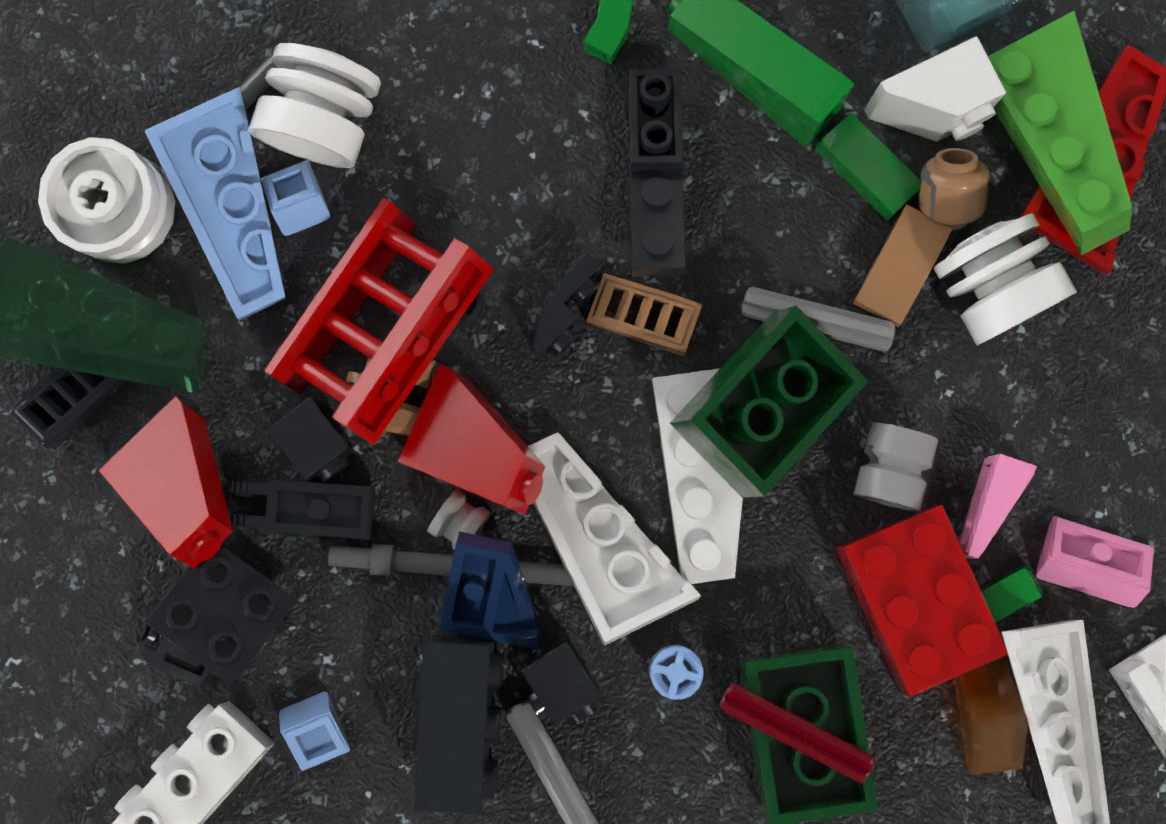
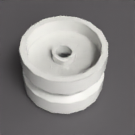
M90 137L67 145L51 159L40 181L38 203L44 224L58 241L103 262L125 264L146 257L163 243L173 224L175 199L169 181L155 163L113 139Z

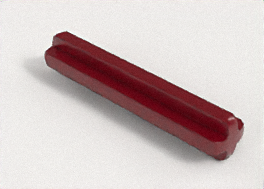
M731 684L725 691L720 703V707L724 712L859 783H863L870 775L875 762L872 755L738 684Z

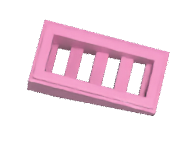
M1002 454L988 456L984 459L959 538V544L966 559H978L1034 476L1037 466Z

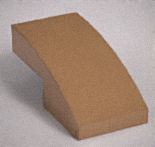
M906 204L880 254L873 262L853 304L883 320L891 321L899 328L953 228L928 219L924 213Z

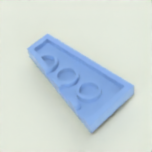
M240 87L144 130L238 320H242L286 299L252 138L248 131L249 124Z

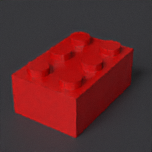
M942 505L925 508L920 512L911 514L835 548L899 693L909 697L914 696L1008 654L1007 648Z

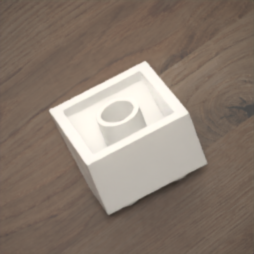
M976 36L882 81L864 110L871 120L936 142L950 135H953L955 141H959L984 127L982 122L996 114L994 106L1002 99L1006 91Z

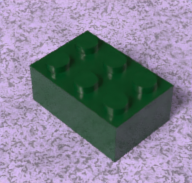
M795 305L772 312L670 424L741 497H765L868 381Z
M838 644L740 659L745 689L870 754L852 646ZM750 725L763 816L768 824H792L879 811L872 771L863 783H859Z

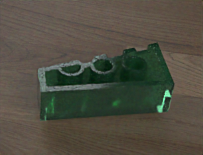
M5 235L0 251V357L197 393L209 347L203 321Z

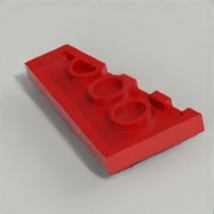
M1127 45L1121 51L1098 88V93L1131 200L1135 184L1140 179L1145 163L1143 158L1149 138L1154 134L1166 95V67ZM1038 185L1018 218L1033 213L1039 226L1032 231L1042 237L1046 236L1048 241L1103 275L1110 273L1116 256L1114 252L1119 236L1081 255L1041 187Z

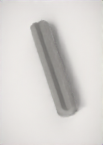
M756 287L748 288L745 294L742 314L748 318L765 321L772 312L797 305L828 338L883 352L889 350L894 339L895 324L891 321Z
M523 700L509 708L506 712V718L564 823L599 824L543 722L539 719L528 700Z

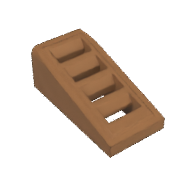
M604 273L600 282L601 286L597 290L586 323L684 357L703 304ZM617 290L622 292L623 296L613 319L605 316L613 291ZM633 296L643 300L634 325L624 322ZM652 304L662 306L654 331L644 328ZM672 310L682 314L674 338L664 335Z

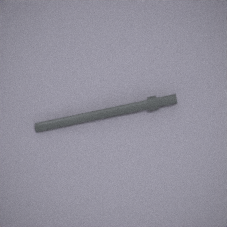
M376 543L372 544V548L330 545L328 566L369 569L370 575L392 576L393 571L450 576L453 555L396 551L394 545ZM518 561L526 583L574 586L563 564Z

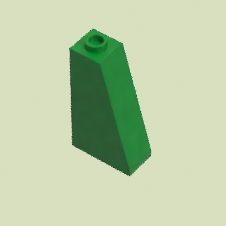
M673 0L668 7V10L672 13L669 19L668 32L806 149L837 115L854 86V83L738 0Z

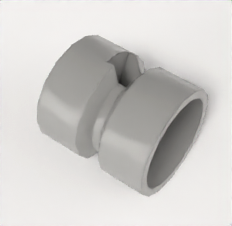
M871 423L864 452L871 460L869 464L860 466L853 495L882 505L920 512L927 487V482L921 477V473L932 468L938 439L900 426Z

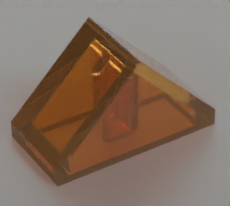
M1006 662L986 664L955 677L954 681L968 774L976 775L1023 768L1028 719L1008 664Z

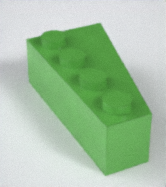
M1072 11L989 55L988 58L1006 91V94L994 106V110L1080 254L1083 255L1130 230L1132 204L1075 12Z

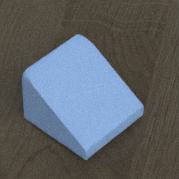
M309 160L261 178L271 213L283 235L294 234L327 221L330 218L327 204Z
M326 691L280 710V732L301 771L351 751L332 700Z

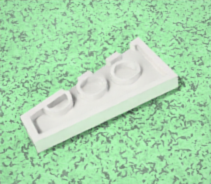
M719 369L652 378L679 570L682 578L686 582L689 581L690 584L735 578L743 497L670 424Z
M558 432L528 446L546 466L542 474V490L533 505L604 646L699 600L701 595L689 581L686 582L670 564L669 558L657 545H654L634 523L635 519L622 505H619L602 486L600 479Z
M1061 621L1002 632L1057 824H1110L1084 621Z

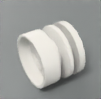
M279 43L275 46L272 61L279 68L268 70L265 79L269 85L284 94L285 97L261 96L258 99L248 131L253 137L263 143L299 158L338 168L354 167L365 134L360 127L346 119L345 116L368 117L371 115L373 106L366 98L377 96L381 85L379 77L369 69L332 51L295 43Z
M1033 213L1018 219L1000 221L958 244L945 260L934 267L939 279L963 270L966 278L946 290L949 297L960 296L972 291L979 300L960 316L976 346L1077 293L1061 262L1036 269L1031 261L1050 244L1046 236L1025 246L1022 245L1019 238L1039 226Z

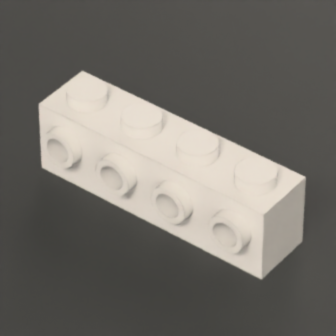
M230 701L219 704L216 708L210 704L206 705L188 724L187 728L193 734L180 748L174 744L170 745L152 764L151 769L157 774L143 789L136 784L116 804L114 809L120 815L112 824H204L271 749L275 742Z

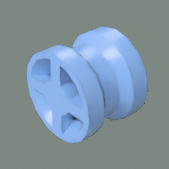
M668 645L660 648L653 655L649 664V676L654 688L662 696L669 699L682 700L692 696L699 689L703 680V667L700 659L689 648L682 645Z

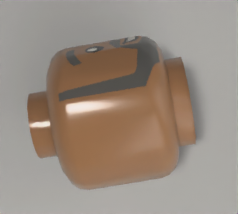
M949 148L939 151L936 157L929 159L921 170L919 190L920 211L928 219L953 228L952 230L962 229L966 224L978 220L987 208L990 182L988 167L978 159L974 152L967 149Z

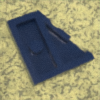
M459 531L439 629L533 650L539 649L542 631L512 542Z

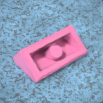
M1053 516L1038 562L1036 577L1134 608L1149 593L1151 588L1154 547Z

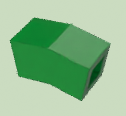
M600 0L597 19L584 40V51L610 65L613 64L627 39L633 0Z
M1027 563L980 588L995 623L1041 598L1043 595V590Z

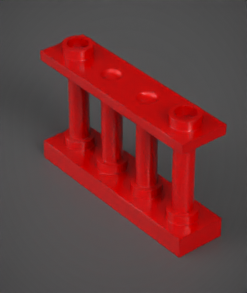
M385 198L382 199L373 214L368 218L360 233L264 370L299 394L306 384L310 382L341 404L332 418L373 445H375L494 271L474 250L455 238L445 253L442 254L411 236L410 233L416 224ZM397 252L431 271L414 298L380 278ZM368 295L401 315L384 342L351 322V319ZM338 338L371 359L354 385H351L321 365Z

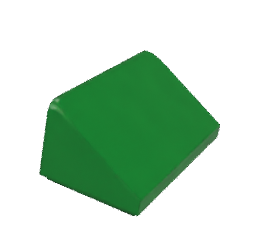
M852 113L822 138L815 148V151L886 221L920 190V179Z

